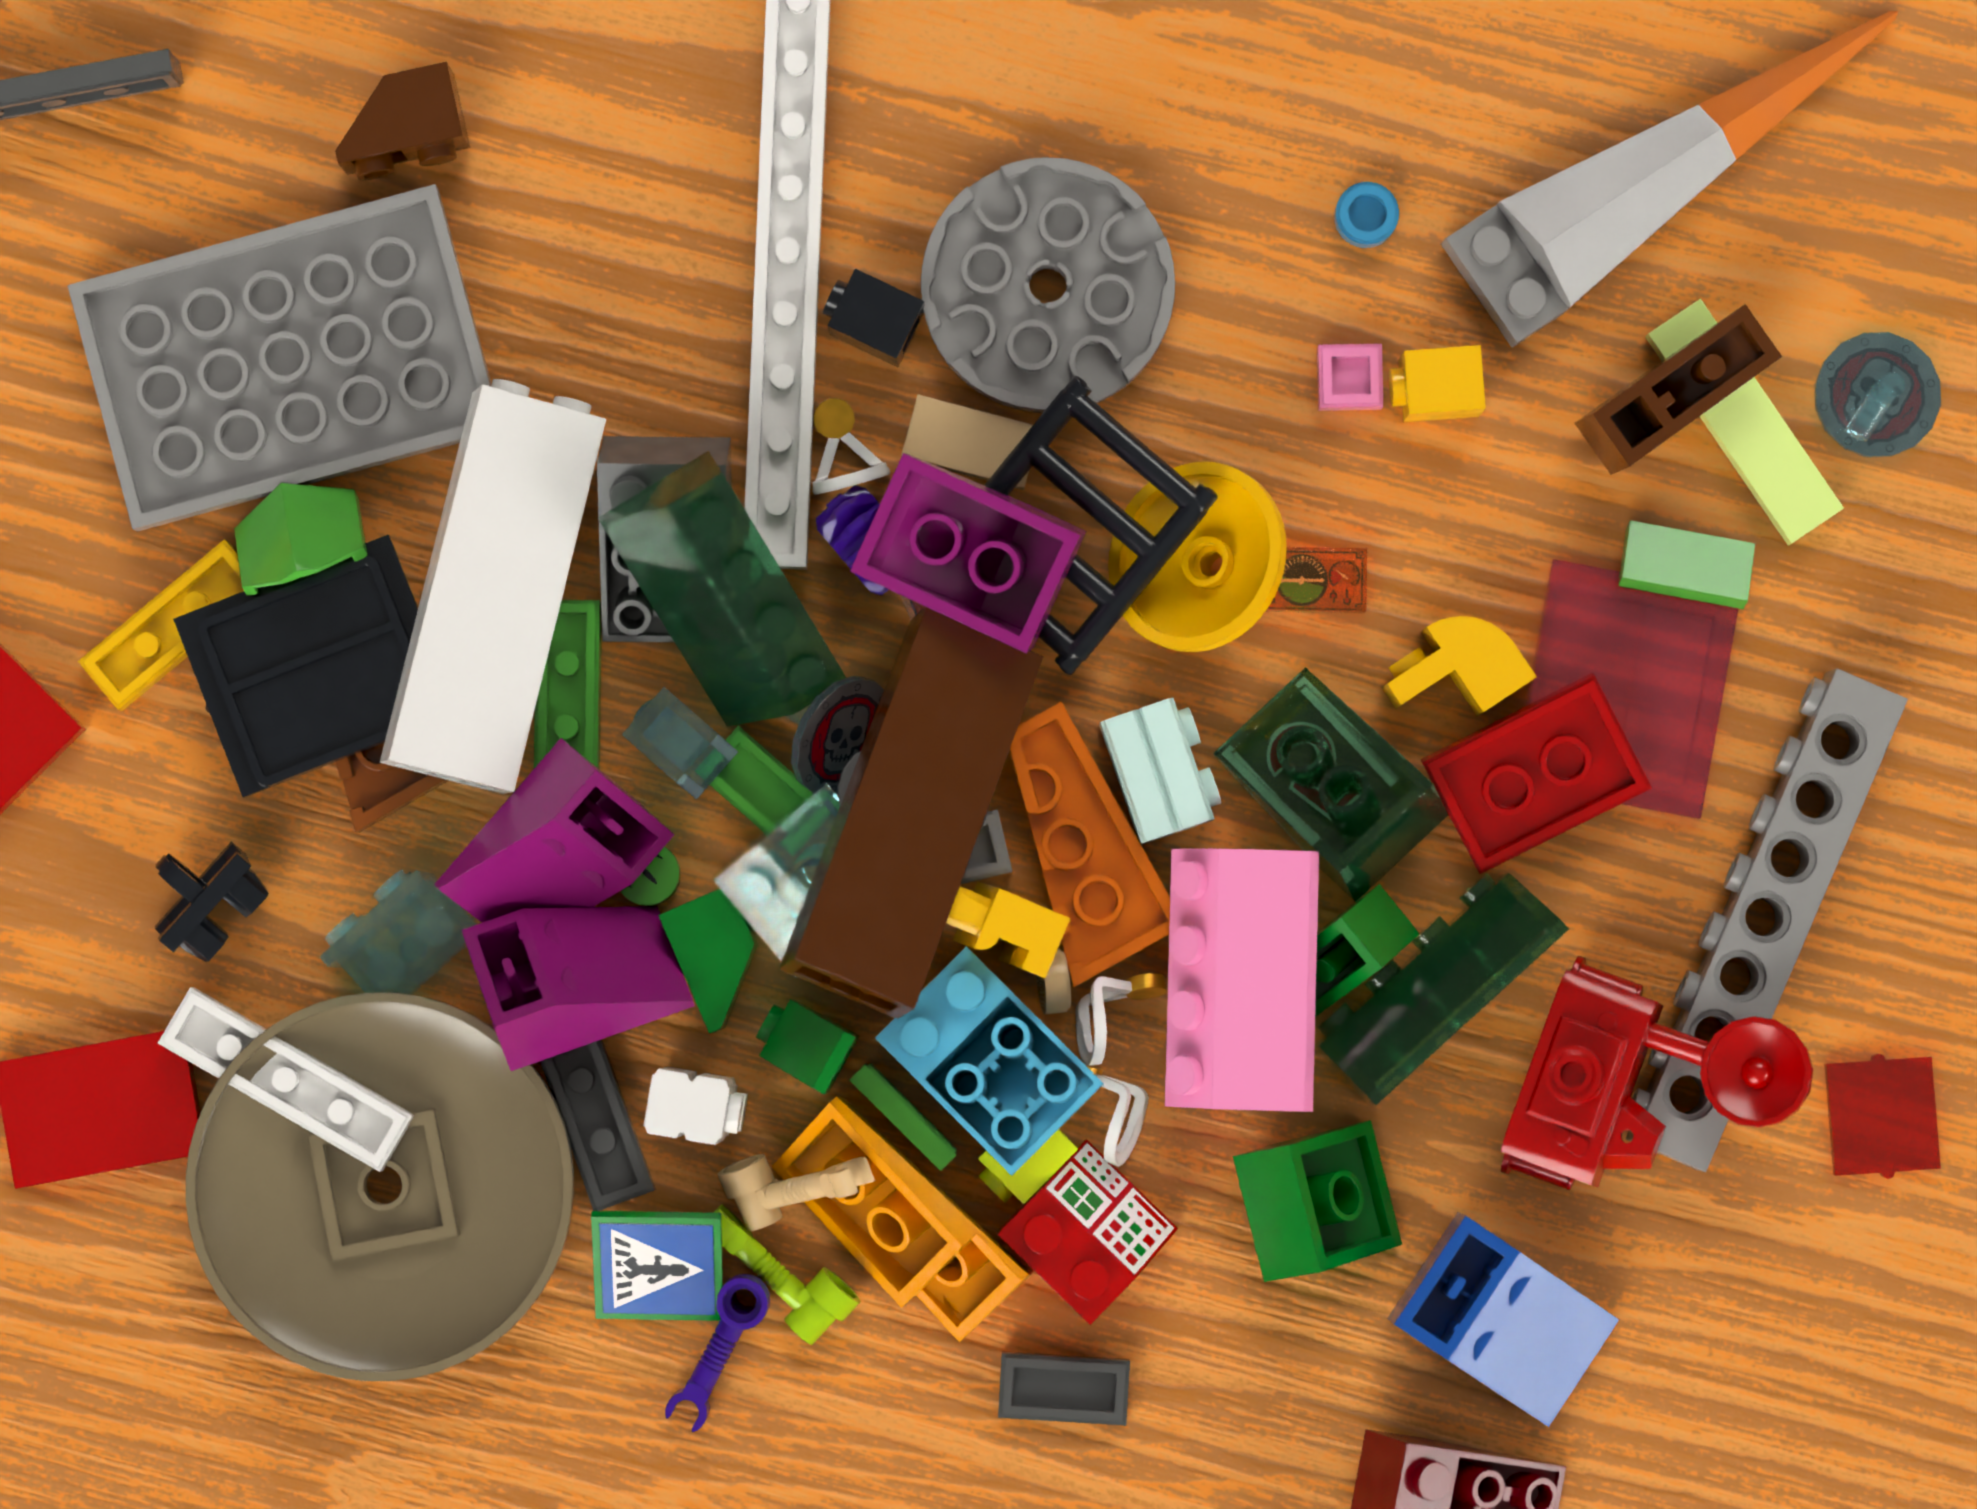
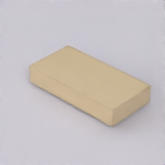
M918 394L902 454L907 453L945 470L988 481L1033 425ZM1029 471L1015 488L1024 490Z

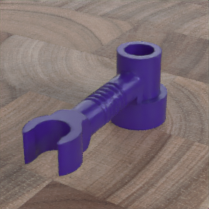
M740 1274L730 1278L722 1286L716 1300L717 1312L721 1319L715 1329V1333L712 1334L713 1338L709 1340L710 1343L707 1344V1349L704 1350V1355L698 1361L685 1388L675 1392L668 1401L665 1409L666 1419L671 1416L678 1402L689 1400L694 1402L699 1410V1416L694 1422L692 1433L703 1426L710 1411L708 1398L722 1373L721 1370L724 1369V1364L727 1363L730 1353L733 1352L732 1348L736 1346L735 1342H738L744 1329H750L759 1324L768 1312L770 1293L762 1279L755 1275ZM739 1289L751 1291L756 1298V1304L753 1306L741 1304L736 1297V1291Z

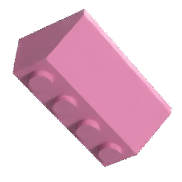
M1220 848L1171 849L1165 1107L1313 1112L1319 880L1318 851Z

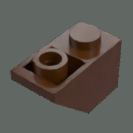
M447 61L383 76L335 150L338 164L347 175L356 173L357 178L360 180L381 178L395 172L394 164L418 159L421 166L440 165L455 160L457 158L456 151L470 148L455 75Z

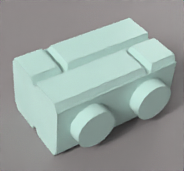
M1172 697L1100 722L1099 726L1141 845L1215 819L1211 807L1222 804L1211 769L1208 767L1198 771L1190 747L1200 744L1201 740L1189 707L1177 710L1174 698Z

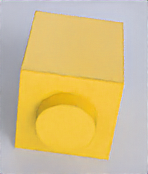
M1481 345L1406 350L1398 360L1399 368L1389 369L1391 406H1402L1403 422L1479 417L1486 409Z

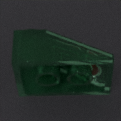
M1306 667L1213 753L1216 759L1302 851L1319 852V868L1355 902L1448 816L1434 784Z

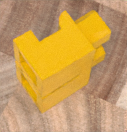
M977 882L974 891L959 886L946 924L957 928L953 941L974 949H989L996 944L998 939L1006 942L998 960L1046 978L1071 918L1003 889Z

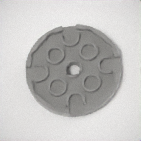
M1044 157L1012 162L981 178L969 188L967 186L953 199L937 221L930 235L922 264L921 294L922 300L925 303L923 308L931 337L948 366L966 384L986 398L1017 410L1043 413L1072 378L1078 376L1092 390L1088 397L1095 403H1099L1126 387L1143 371L1157 352L1166 334L1175 296V273L1171 250L1166 236H1164L1158 222L1146 207L1143 199L1127 184L1112 174L1096 166L1065 158ZM1053 269L1064 277L1067 286L1060 299L1054 302L1042 303L1033 296L1029 283L1032 276L1040 270Z

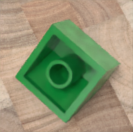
M1371 1120L1275 1143L1233 1156L1239 1187L1242 1192L1264 1282L1323 1272L1402 1245Z

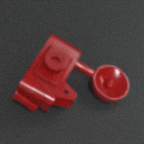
M1578 956L1571 971L1566 970L1561 979L1508 1124L1500 1151L1505 1153L1501 1164V1172L1508 1175L1511 1170H1515L1566 1190H1571L1575 1180L1599 1187L1605 1169H1651L1666 1126L1631 1098L1648 1048L1701 1066L1700 1077L1704 1093L1716 1111L1738 1125L1764 1128L1783 1123L1800 1110L1811 1091L1813 1066L1809 1051L1793 1030L1775 1019L1752 1016L1732 1021L1715 1033L1710 1042L1658 1024L1663 1005L1642 997L1643 985L1586 965V958ZM1630 1130L1634 1137L1631 1142L1626 1143L1622 1139V1134Z

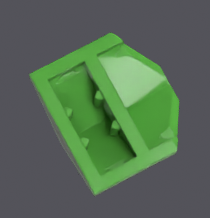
M280 483L234 528L241 584L245 594L248 596L258 594V588L280 585L300 577L315 574L350 557H353L356 562L368 556L359 499L354 489Z

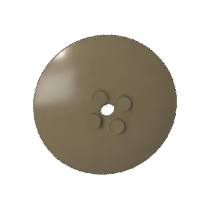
M361 993L318 1002L294 1012L273 1024L252 1040L230 1063L209 1094L195 1126L186 1169V1207L195 1251L214 1291L230 1313L250 1334L268 1348L290 1361L316 1372L360 1381H396L439 1372L464 1362L488 1348L506 1334L532 1307L554 1273L567 1239L574 1202V1168L565 1123L554 1097L534 1066L531 1064L510 1071L496 1031L492 1026L474 1015L445 1002L402 993ZM276 1036L414 1115L390 1160L385 1165L394 1169L402 1181L400 1195L395 1201L380 1203L371 1197L367 1188V1181L370 1173L374 1170L372 1167L229 1085L235 1074L251 1081L254 1075L277 1054L264 1046L265 1043Z

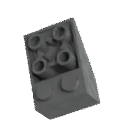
M603 436L597 460L602 642L729 643L732 511L731 438Z

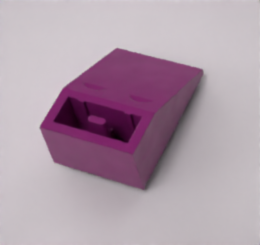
M560 738L436 881L434 886L482 923L523 908L594 907L633 884L675 834L640 802L570 744Z
M658 906L523 908L461 930L510 1071L695 1006L682 969L658 916L660 915Z

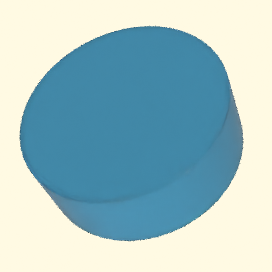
M1360 182L1349 187L1340 196L1334 212L1335 226L1340 236L1349 244L1359 248H1372L1384 243L1394 232L1399 219V207L1394 195L1386 187L1374 182Z

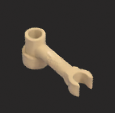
M759 1154L737 1161L725 1167L717 1174L728 1199H735L747 1231H755L780 1220L783 1217L780 1207L826 1196L829 1198L847 1197L859 1192L857 1186L875 1181L866 1157L854 1158L831 1166L823 1171L778 1181L773 1176L765 1154Z

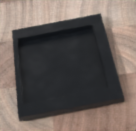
M390 535L366 543L368 556L362 560L355 562L353 557H350L318 573L300 577L280 585L258 588L259 593L252 596L246 595L243 591L173 619L205 699L206 711L212 717L243 798L385 743L418 611L417 603Z

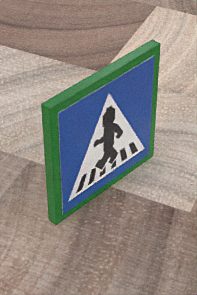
M592 1211L591 1228L596 1319L720 1321L721 1318L717 1312L716 1300L723 1286L721 1213Z

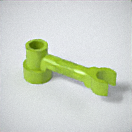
M721 1204L713 1212L721 1213L722 1247L730 1254L738 1257L754 1273H757V1276L761 1277L762 1281H766V1284L771 1286V1289L775 1290V1293L793 1309L784 1320L791 1330L806 1343L813 1345L836 1319L844 1321L860 1304L861 1301L853 1289L837 1274L826 1267H823L805 1286L794 1274H790V1271L786 1270L780 1261H776V1258L772 1257L770 1252H767V1249L753 1237L750 1231H747L743 1223L728 1208Z

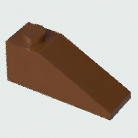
M1745 304L1576 421L1575 425L1612 475L1636 463L1776 362L1782 355Z

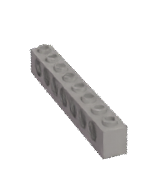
M1838 668L1826 672L1822 680L1816 677L1811 680L1799 706V712L1807 715L1797 738L1790 735L1786 738L1774 765V771L1782 775L1773 796L1770 797L1763 794L1751 817L1749 829L1757 833L1747 856L1738 853L1726 875L1723 887L1730 890L1731 894L1721 915L1713 911L1702 931L1698 946L1706 949L1699 969L1697 973L1688 970L1676 992L1673 1005L1681 1008V1011L1673 1029L1695 1037L1697 1025L1709 1016L1716 1018L1723 1025V1028L1732 1021L1752 1016L1772 1019L1908 701L1907 698ZM1829 724L1840 726L1849 736L1850 747L1842 759L1832 758L1823 750L1821 736ZM1805 782L1815 784L1824 794V809L1816 818L1805 816L1796 804L1797 791ZM1780 841H1787L1794 845L1800 855L1799 867L1790 877L1777 873L1771 864V852ZM1756 899L1766 901L1772 907L1775 914L1774 926L1764 936L1753 933L1745 920L1748 906ZM1731 958H1738L1743 961L1750 972V981L1747 988L1737 995H1733L1725 990L1720 980L1721 969ZM1652 1049L1648 1064L1656 1067L1647 1090L1637 1088L1632 1099L1666 1126L1657 1151L1658 1154L1695 1170L1706 1172L1729 1119L1719 1114L1705 1096L1700 1077L1701 1066ZM1687 1075L1698 1084L1700 1098L1693 1109L1681 1113L1673 1107L1669 1092L1676 1079ZM1629 1130L1626 1140L1632 1141L1634 1135Z

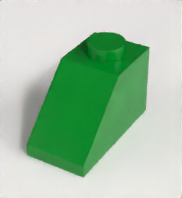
M730 884L658 915L709 1034L726 1027L758 947L753 931L763 927L749 892L738 896L734 886Z
M1380 884L1317 932L1315 1017L1383 968L1420 934Z
M794 999L789 1000L785 1009L774 1004L756 1035L757 1039L766 1043L759 1055L760 1057L822 1094L830 1091L860 1037L858 1034Z

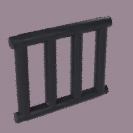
M1074 376L1068 385L1059 392L984 485L1009 496L1033 466L1138 556L1117 583L1113 585L1076 554L1066 579L1098 606L1075 634L1049 613L1038 637L1058 654L1055 662L1068 675H1072L1080 664L1090 656L1218 499V495L1213 489L1201 483L1195 488L1089 398L1088 395L1092 390L1078 376ZM1072 417L1178 506V509L1155 537L1049 447Z

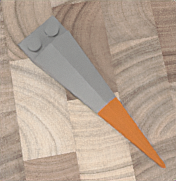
M1889 11L1499 201L1497 205L1445 238L1441 246L1511 348H1513L1571 308L1712 181L1896 19L1898 11Z

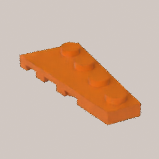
M1059 702L1018 725L1010 747V753L1052 910L1071 918L1061 944L1074 988L1169 935L1170 896L1062 702Z

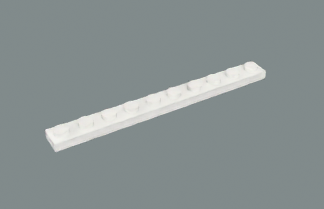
M766 0L742 556L743 567L807 570L831 0Z

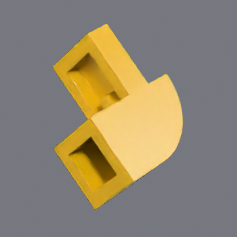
M1456 616L1441 619L1424 628L1421 633L1434 653L1426 657L1421 647L1388 667L1394 679L1384 685L1382 689L1394 707L1398 708L1449 674L1475 715L1478 716L1537 678V676L1515 643L1500 628L1479 618Z

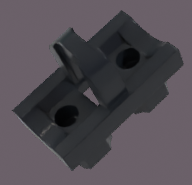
M231 841L200 877L171 854L163 855L155 864L159 870L158 874L182 896L154 926L160 934L158 939L173 953L180 946L205 962L210 961L229 937L223 928L207 916L223 898L243 916L247 917L258 908L269 894L265 885L250 868L251 864L246 853Z

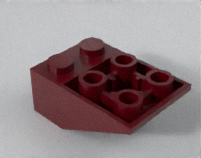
M1365 1429L1351 1509H1559L1566 1466L1421 1437Z

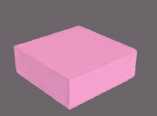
M1382 344L1318 345V411L1382 410Z

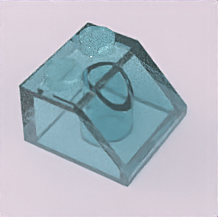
M827 783L735 855L713 879L781 962L840 808L838 796Z

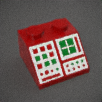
M1085 1139L1078 1146V1150L997 1230V1235L1091 1325L1137 1278L1178 1228L1114 1165L1106 1162L1104 1155Z

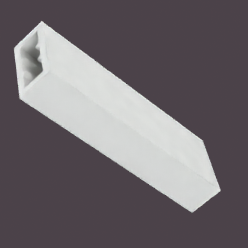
M493 379L491 386L482 384L472 392L380 763L500 794H507L515 791L606 419L591 415L592 406L586 402L563 396H555L552 404L528 397L530 388L525 385L503 379Z

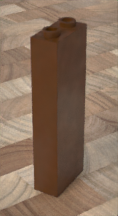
M928 607L922 609L910 620L779 970L896 1019L915 1009L1044 656L1033 651L1024 653Z

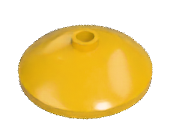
M1193 462L1173 468L1195 488L1201 483L1213 489L1217 493L1218 499L1123 614L1128 624L1141 636L1164 648L1175 651L1200 652L1221 647L1243 635L1268 609L1276 595L1284 573L1287 551L1286 533L1276 503L1266 489L1254 478L1234 467L1216 462ZM1149 482L1133 497L1124 511L1155 537L1178 509V506ZM1114 535L1111 541L1108 562L1109 581L1113 585L1117 583L1138 557ZM1221 557V568L1217 574L1211 576L1213 562Z

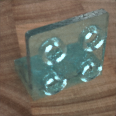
M400 870L373 894L379 904L369 913L359 917L353 913L328 933L324 939L331 947L319 958L327 967L343 968L365 993H402L412 995L466 946L461 930L478 923L465 909L434 886L438 878L433 873L416 870L413 873L405 874L403 870Z

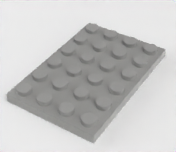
M436 184L67 285L131 526L137 532L266 497L280 483L309 485L458 444L461 440L472 392L482 384L492 385L440 192Z

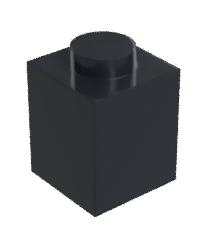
M855 269L848 283L840 279L836 282L825 304L823 314L831 318L828 323V330L831 336L899 367L922 320L925 303L921 299Z

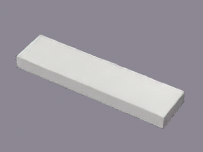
M190 987L158 1044L219 1079L234 1058L252 1040L267 1029L195 987ZM276 1036L265 1043L264 1046L277 1054L254 1075L251 1081L238 1074H235L231 1079L230 1086L379 1172L384 1170L386 1163L390 1160L414 1117L412 1113Z

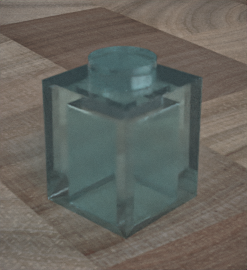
M665 687L653 699L647 701L638 709L633 722L622 734L696 800L738 753L731 744Z

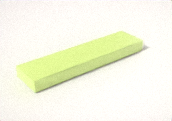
M1700 298L1648 333L1645 338L1660 360L1663 361L1717 324V322ZM1755 377L1699 416L1788 546L1844 509Z

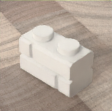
M674 1067L659 1068L655 1074H652L644 1126L646 1127L647 1134L671 1138L685 1135L688 1141L716 1145L724 1141L729 1136V1133L737 1134L742 1131L748 1094L737 1092L738 1085H736L733 1077L709 1073L697 1075V1071Z

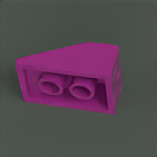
M903 453L850 572L1027 653L1036 644L1087 531L1020 500Z

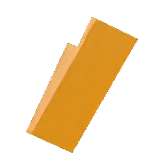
M840 1097L834 1098L772 1165V1168L783 1180L823 1171L831 1166L854 1158L866 1157L875 1178L874 1182L857 1186L859 1192L847 1197L829 1198L826 1196L805 1201L804 1203L901 1308L913 1297L917 1296L948 1331L961 1342L1025 1282L1032 1273L850 1103Z

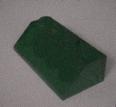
M709 451L598 517L605 532L727 727L794 715L848 682L830 649Z
M1488 873L1484 874L1459 897L1466 907L1448 924L1441 916H1438L1412 941L1419 949L1401 967L1393 959L1390 960L1364 984L1372 993L1352 1010L1344 1002L1318 1025L1317 1028L1324 1037L1315 1044V1047L1365 1102L1377 1105L1569 930L1559 917L1510 873L1500 875L1495 881Z

